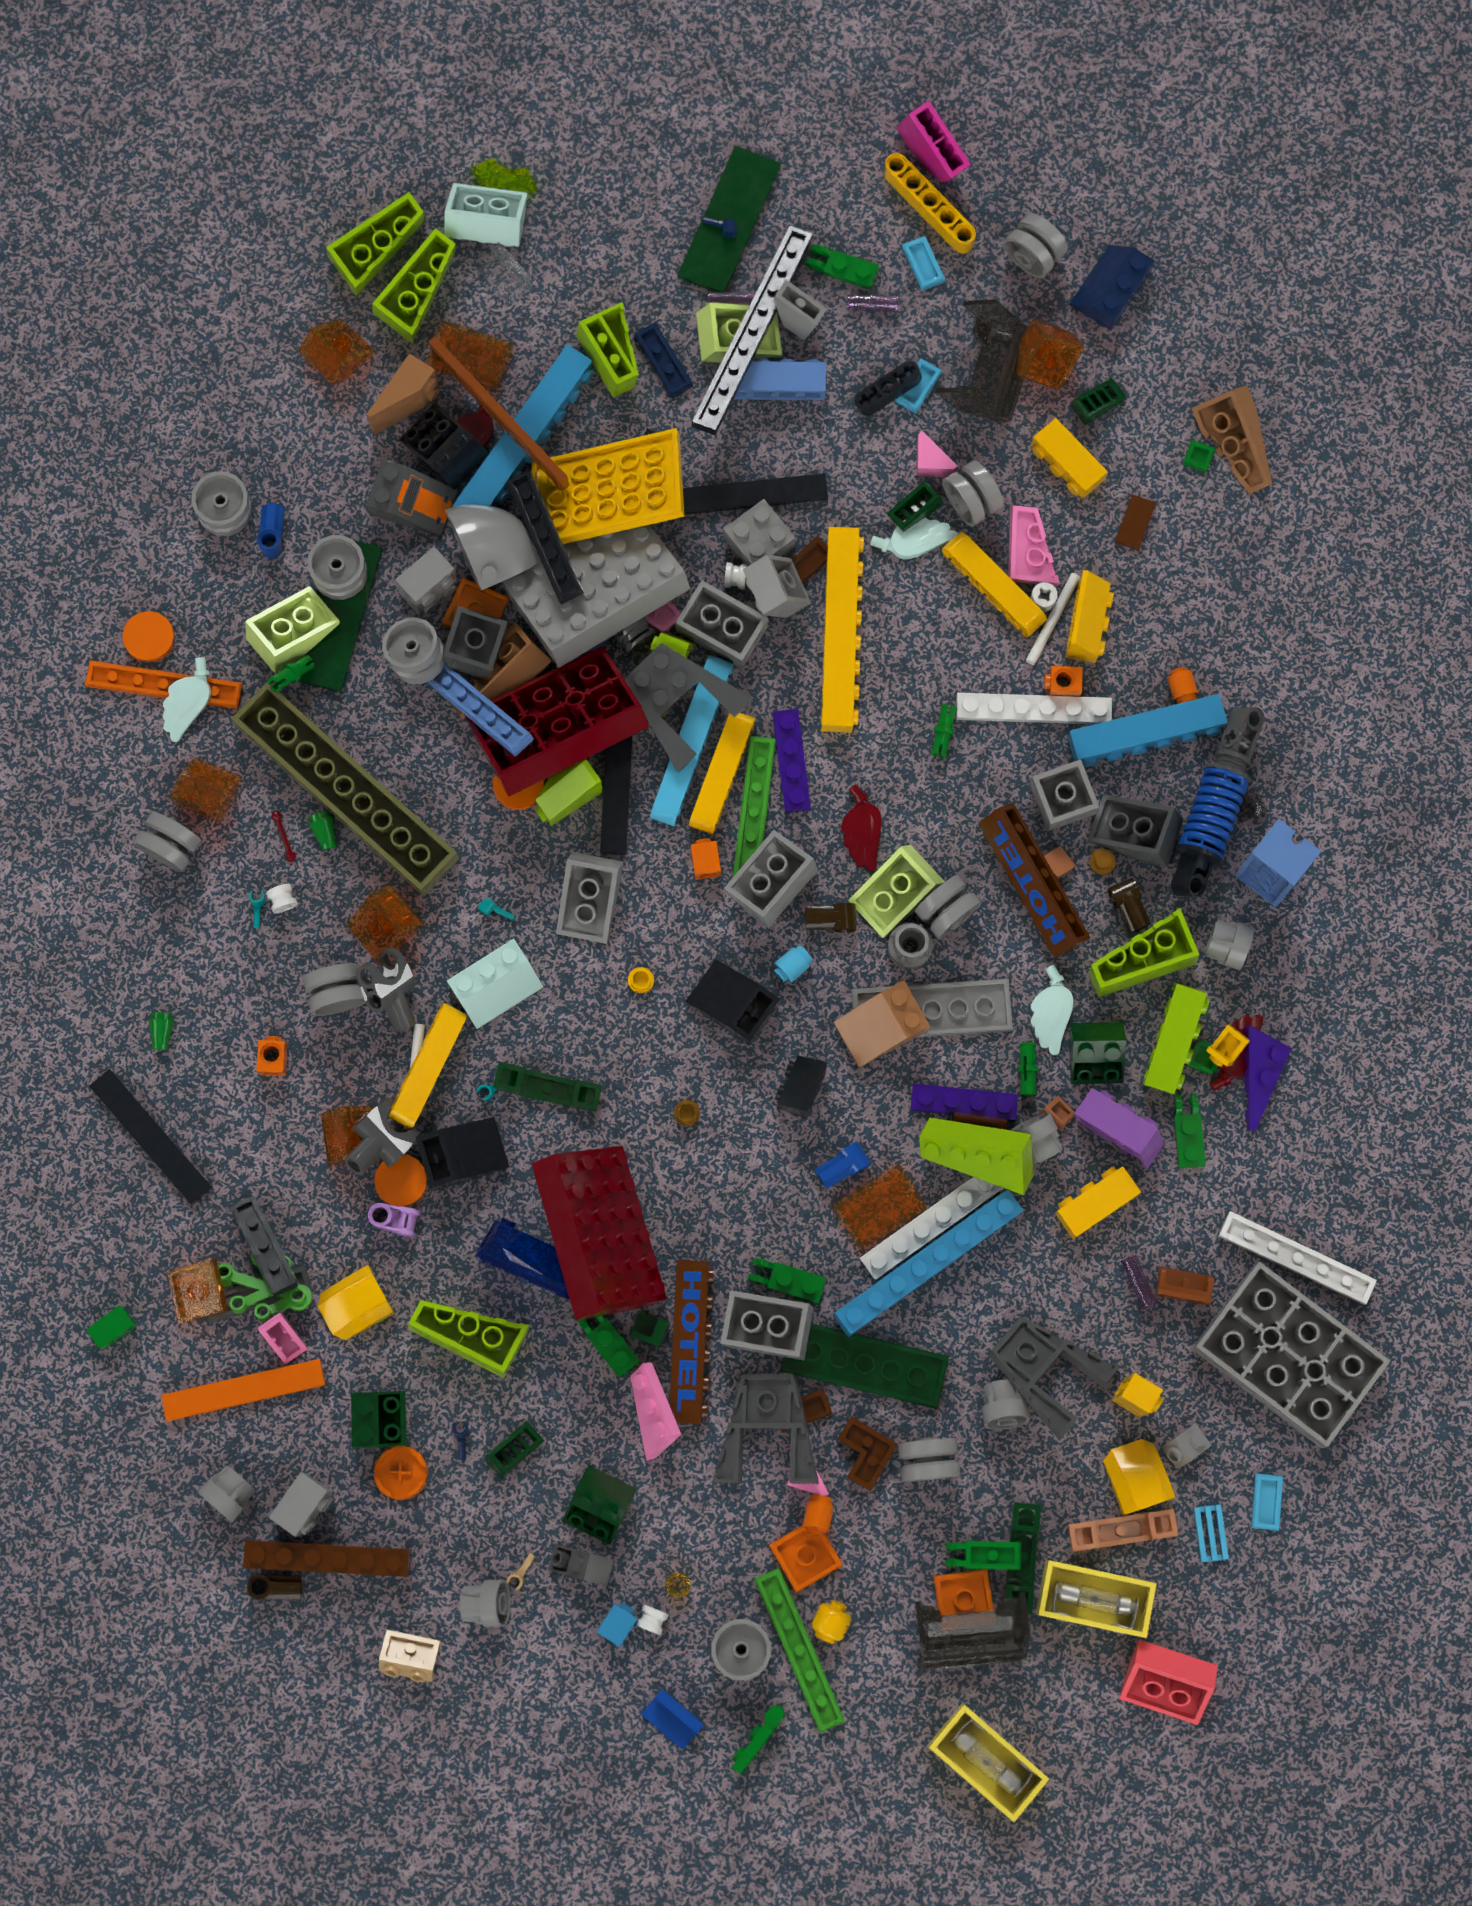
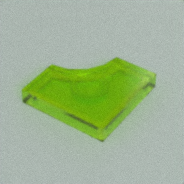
M492 157L470 168L479 187L527 193V196L538 191V187L527 167L508 169L499 165Z

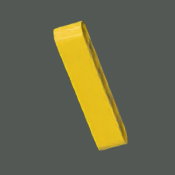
M900 153L889 155L884 169L886 180L956 252L963 254L971 251L976 236L974 227L904 155ZM893 166H897L901 168V170L893 171L890 168ZM916 184L918 188L911 189L907 185ZM932 201L935 205L927 206L924 202ZM947 218L950 219L952 223L945 224L941 220ZM966 236L969 238V240L961 241L958 239V237Z
M964 532L958 533L942 548L944 556L947 559L950 557L952 559L950 562L965 577L968 576V580L982 594L985 593L987 595L986 598L1000 612L1003 611L1005 613L1004 616L1018 630L1021 629L1023 631L1021 633L1025 637H1029L1047 621L1044 612Z
M729 713L689 821L690 827L714 834L716 830L715 825L719 822L725 806L724 801L727 800L734 781L733 777L736 776L742 759L741 755L746 749L751 735L750 731L753 730L756 718L739 713L734 718Z
M446 1003L441 1005L390 1108L388 1118L410 1129L413 1128L465 1023L467 1014Z

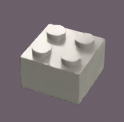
M765 499L723 529L724 540L747 566L767 554L782 557L795 547L796 537Z
M435 547L430 549L395 579L400 596L419 616L424 613H431L438 606L437 602L444 596L446 598L450 597L457 590L458 585L455 568Z
M767 554L743 569L746 576V585L752 590L756 599L755 605L762 615L787 618L811 604L791 558Z
M1081 759L1032 776L1029 785L1047 831L1096 815L1099 804Z
M300 1472L269 1516V1519L295 1537L309 1536L318 1523L314 1519L319 1512L325 1513L334 1500L331 1498L333 1491L308 1473Z

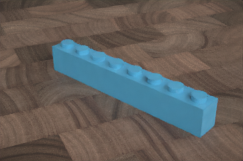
M566 345L514 418L538 446L548 441L553 425L555 423L559 424L563 420L567 405L569 403L573 404L577 400L582 384H588L594 375L593 361L571 346ZM505 431L455 501L453 507L467 504L496 507L498 503L502 505L509 494L507 491L509 489L507 481L523 473L522 469L526 463L531 464L533 460Z
M1008 1189L836 1311L833 1315L834 1319L849 1338L1019 1216L1024 1210Z

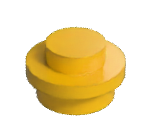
M638 967L630 972L628 985L632 991L642 994L648 992L653 987L654 977L649 969Z

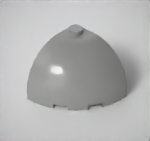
M477 504L460 505L445 510L471 575L481 590L516 576L541 561L526 524L513 514L494 506Z

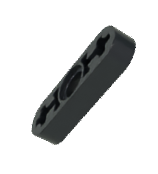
M912 361L904 362L860 391L855 397V405L858 411L865 416L872 415L917 386L922 379L919 366ZM910 372L913 376L909 377L906 373ZM897 378H899L900 382H902L901 385H899ZM885 385H895V388L892 392H882V388ZM876 392H878V395L880 397L879 399L875 395ZM868 400L871 404L866 405L863 401Z

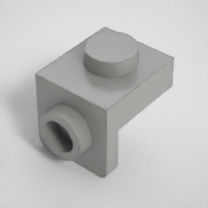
M1195 1423L1173 1440L1163 1445L1162 1449L1167 1454L1168 1459L1179 1469L1208 1449L1211 1444Z

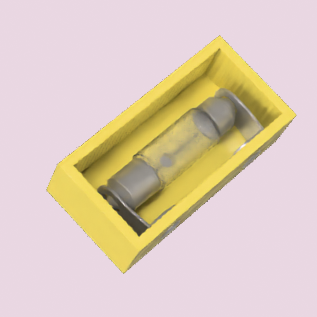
M1045 1560L1035 1615L1105 1629L1115 1633L1147 1638L1157 1583Z
M964 1704L958 1707L927 1745L928 1748L1013 1822L1017 1820L1049 1780L1025 1756L1020 1754Z

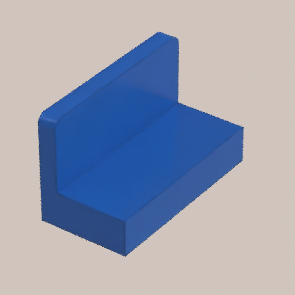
M664 1689L658 1692L642 1712L643 1717L681 1749H684L704 1726L699 1719Z

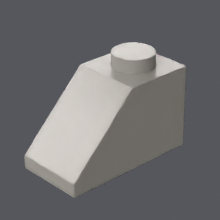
M788 280L783 282L773 298L783 326L803 341L817 326L827 310Z

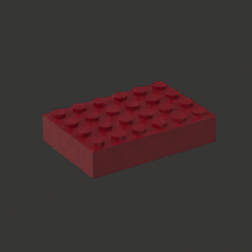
M603 646L491 701L534 738L516 757L464 715L474 738L508 797L649 727L641 704Z
M623 1146L556 1153L531 1163L575 1319L581 1320L641 1309L667 1300L665 1287L661 1280L657 1259L652 1249L650 1235L646 1228L642 1207L639 1204L635 1183L630 1173Z

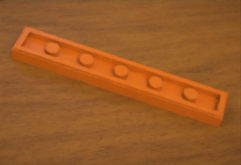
M90 660L85 686L166 699L169 696L168 688L177 680L192 677L193 675ZM207 678L211 688V697L207 705L239 709L243 687L241 682Z
M316 1359L163 1394L161 1397L166 1422L323 1387L326 1386L321 1359Z

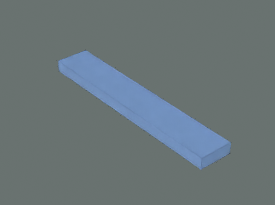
M447 664L444 665L441 673L433 680L427 682L513 756L516 757L534 740L527 730Z

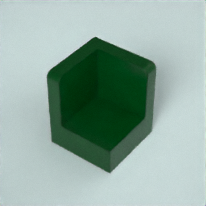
M640 1312L633 1329L629 1333V1337L660 1348L669 1321L661 1318L657 1319Z

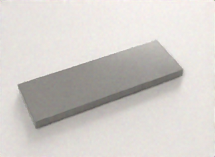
M1009 979L907 985L930 1025L927 1032L916 1038L1013 1031ZM890 987L852 989L853 1009Z

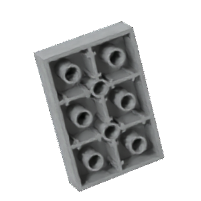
M650 525L564 545L584 593L562 605L557 599L541 561L503 582L511 602L558 668L690 590L685 571Z
M1260 1261L1252 1266L1192 1347L1194 1352L1321 1449L1327 1448L1390 1362L1388 1358Z

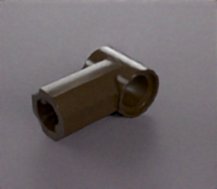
M1133 878L1108 888L1109 897L1114 899L1113 905L1116 909H1119L1130 934L1151 925L1150 919L1140 900V890Z
M836 903L832 906L805 907V930H833L837 933H842V930L855 932L856 904Z
M254 1575L247 1583V1592L252 1598L258 1600H301L302 1576ZM263 1579L267 1583V1591L263 1595H256L253 1591V1584L255 1581Z

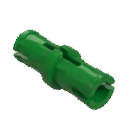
M303 655L294 663L284 665L280 672L268 678V685L276 682L270 686V689L274 692H279L288 684L298 682L303 674L314 669V662L306 665L313 659L308 655Z
M941 704L938 725L934 727L933 731L936 734L930 755L937 757L939 747H941L939 757L947 758L950 737L954 735L952 727L957 711L956 706L951 705L947 715L949 704Z
M1023 1042L1019 1044L1020 1066L1017 1067V1072L1020 1074V1096L1035 1097L1037 1096L1036 1073L1039 1072L1038 1066H1036V1044L1033 1042Z

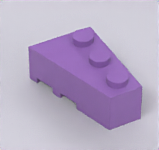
M1092 1088L1074 1113L1077 1121L1105 1141L1109 1140L1120 1147V1151L1125 1155L1130 1153L1140 1159L1141 1166L1147 1170L1164 1146V1141L1157 1128L1158 1124L1148 1117L1142 1119L1137 1116L1136 1111L1129 1105L1123 1103L1121 1106L1114 1102V1097L1104 1090L1098 1092Z

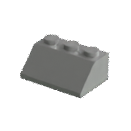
M773 830L724 887V890L749 915L769 929L818 871L814 858Z

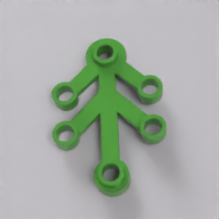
M251 1253V1259L253 1264L258 1266L253 1254ZM285 1256V1258H286L287 1262L289 1263V1266H290V1268H291V1270H292V1268H293L292 1262H291V1260H290L289 1257ZM226 1263L219 1265L215 1269L214 1278L219 1286L230 1287L235 1283L257 1290L245 1297L240 1295L232 1297L229 1304L234 1313L241 1314L248 1307L273 1297L260 1268L259 1271L263 1280L236 1272L232 1265ZM223 1270L229 1271L226 1276H220ZM298 1284L299 1286L277 1296L283 1299L271 1305L265 1303L258 1304L254 1309L255 1316L259 1321L265 1322L271 1316L288 1308L295 1311L305 1310L312 1302V1293L307 1286ZM296 1294H303L301 1299H294ZM236 1302H243L241 1307H234ZM261 1310H268L265 1315H258Z

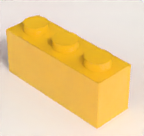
M1057 418L1053 419L1033 437L1031 444L1033 453L1042 460L1044 458L1050 464L1051 472L1058 478L1061 476L1067 482L1069 491L1075 496L1079 495L1084 499L1106 479L1108 471Z
M1114 1166L1101 1174L1103 1180L1095 1185L1093 1181L1089 1182L1079 1189L1082 1194L1073 1200L1069 1196L1058 1204L1060 1209L1055 1214L1072 1239H1075L1141 1193L1123 1166L1118 1170Z
M1133 1373L1123 1379L1111 1401L1137 1417H1142L1158 1410L1164 1399L1160 1396L1163 1389L1140 1375Z

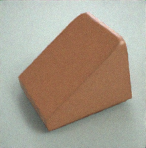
M1061 846L1044 855L1057 880L1076 867Z
M1059 1095L1038 1114L1051 1112L1058 1127L1057 1132L1075 1116V1112Z

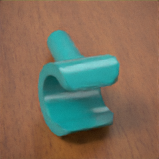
M253 891L249 893V900L254 911L253 928H260L261 907L266 902L263 891H261L262 896L259 900H253Z
M488 898L484 899L478 906V910L487 917L492 911L511 921L515 917V915L501 909Z
M494 1083L490 1086L482 1084L477 1088L478 1093L484 1088L489 1089V1095L482 1100L488 1101L494 1097L495 1091L498 1090L493 1088Z

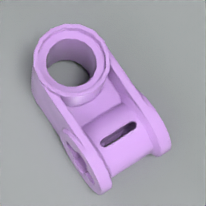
M384 1203L374 1204L369 1209L368 1218L375 1228L402 1236L416 1237L414 1230L417 1217L421 1216V1211ZM383 1209L388 1212V1218L385 1222L377 1223L374 1221L373 1215L377 1210Z

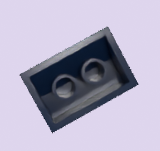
M1109 245L1069 305L1112 331L1151 273L1155 260L1134 247Z

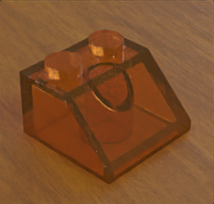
M341 318L311 328L298 350L305 357L306 361L320 371L324 378L333 385L347 380L376 352Z
M1033 318L1021 339L1016 373L1020 377L1060 391L1081 355L1084 346L1075 333Z
M194 758L180 773L169 798L176 806L222 824L243 777Z
M388 885L371 893L346 926L380 964V954L382 951L389 947L400 948L414 936L423 925V922L391 885Z
M340 1106L321 1113L328 1166L346 1165L345 1158L362 1141L352 1128L375 1106Z

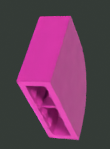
M927 101L908 114L896 128L923 167L933 177L942 182L949 181L971 165L930 101Z

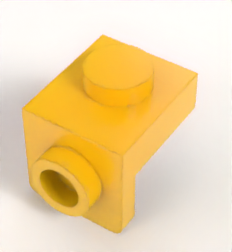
M1228 1024L1206 1051L1211 1054L1209 1059L1218 1066L1222 1067L1223 1064L1231 1066L1250 1040Z

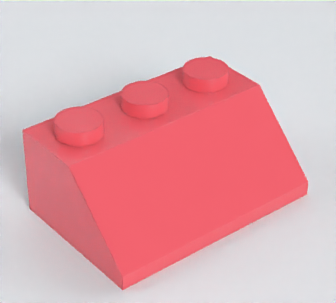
M1139 1639L1131 1656L1119 1699L1198 1725L1215 1689L1218 1665Z

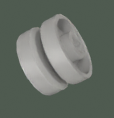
M1033 213L1026 214L1018 223L1017 229L1011 231L1003 241V247L1009 258L1029 275L1040 279L1047 276L1053 269L1054 262L1060 261L1068 250L1067 242L1060 231L1045 218Z
M972 460L961 468V474L954 472L942 481L943 489L949 502L961 519L970 527H974L982 522L985 518V513L994 514L1004 506L1002 495L988 471L976 460Z
M213 472L205 475L196 483L192 491L191 503L200 524L208 532L217 536H231L239 533L248 525L252 517L253 505L244 483L237 476L228 472Z
M330 535L320 539L312 547L308 555L307 567L315 587L324 596L334 600H345L355 596L363 589L368 577V567L361 548L354 540L343 535Z
M417 617L400 620L387 630L383 638L382 650L394 673L404 682L423 684L433 680L441 673L446 663L442 658L445 647L434 627L426 620Z
M151 811L144 823L154 834L147 831H139L132 843L155 860L176 871L183 872L189 859L181 850L195 852L201 839L177 821L158 812Z
M959 875L951 877L940 885L914 911L922 922H927L937 917L931 923L930 931L938 940L960 927L982 904L974 892L966 893L960 897L965 891L967 884Z
M344 963L314 970L303 977L305 991L313 994L308 999L311 1015H332L355 1009L366 1003L360 986L356 985L358 983L357 970L359 964Z
M957 1438L914 1439L915 1441L898 1444L899 1458L903 1460L916 1459L917 1462L916 1464L904 1465L900 1468L902 1482L961 1476L959 1462L956 1460L942 1461V1457L955 1455L958 1452Z
M733 1619L724 1623L716 1631L711 1643V1656L716 1668L724 1676L733 1680H749L758 1676L767 1667L771 1657V1643L767 1633L758 1623L748 1619ZM739 1644L746 1646V1653L743 1655L736 1653V1647Z

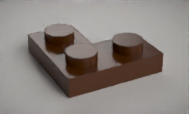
M851 1416L837 1439L860 1453L847 1478L871 1491L898 1444Z

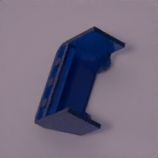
M501 1218L500 1222L494 1220L474 1256L476 1260L482 1265L487 1263L570 1302L555 1246L515 1229L516 1224L505 1218Z

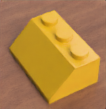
M1083 570L1077 586L1065 658L1096 663L1098 656H1103L1105 641H1102L1101 637L1102 631L1107 632L1110 617L1105 616L1106 608H1111L1114 593L1109 592L1111 583L1087 570Z

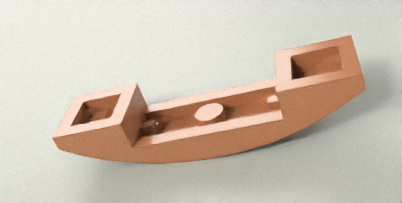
M1174 1509L1068 1524L1072 1552L1178 1536Z

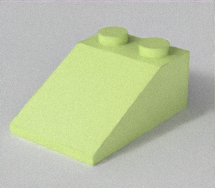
M709 303L696 313L702 362H722L750 305ZM777 312L754 359L782 356Z
M309 586L246 620V640L271 670L277 674L287 663H294L301 656L306 655L339 625V620Z
M912 845L901 846L848 901L856 904V910L882 938H885L912 915L918 905L945 881Z

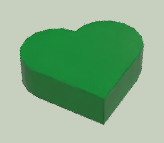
M1198 1041L1192 1048L1193 1054L1189 1065L1186 1064L1185 1066L1207 1075L1214 1073L1218 1069V1065L1209 1059L1211 1054L1206 1051L1212 1045L1208 1041Z

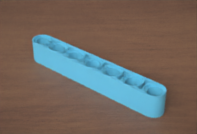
M709 655L704 669L728 683V676L731 675L734 663ZM698 682L679 734L697 755L680 772L675 769L671 760L669 761L650 814L651 819L674 827L677 823L676 818L680 815L686 798L685 793H688L694 777V769L697 768L702 755V747L706 744L710 733L711 722H714L720 705L700 682Z

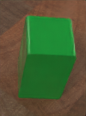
M119 1305L87 1328L86 1331L98 1348L106 1350L137 1327V1324L126 1308Z

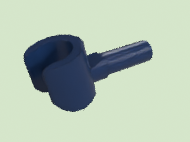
M707 217L703 218V223L723 228V236L728 238L736 237L737 227L734 220L725 219L718 221Z
M464 1421L465 1430L461 1433L456 1431L455 1422L452 1425L453 1433L458 1441L459 1460H466L465 1437L469 1433L466 1421Z

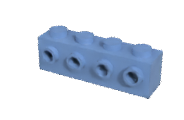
M768 359L752 361L734 399L825 400L826 362H820L816 359H809L805 362H795L792 359H783L780 362H770Z

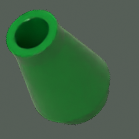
M328 811L309 816L310 823L308 825L319 842L322 851L337 847L333 816H330Z
M151 1012V1019L148 1018L152 1049L168 1050V1043L175 1021L172 1020V1013Z

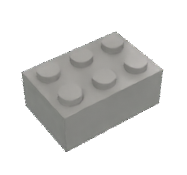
M701 580L675 622L677 633L724 660L734 663L740 669L744 667L768 628V617Z
M730 1290L720 1344L729 1348L804 1361L814 1307L808 1303Z

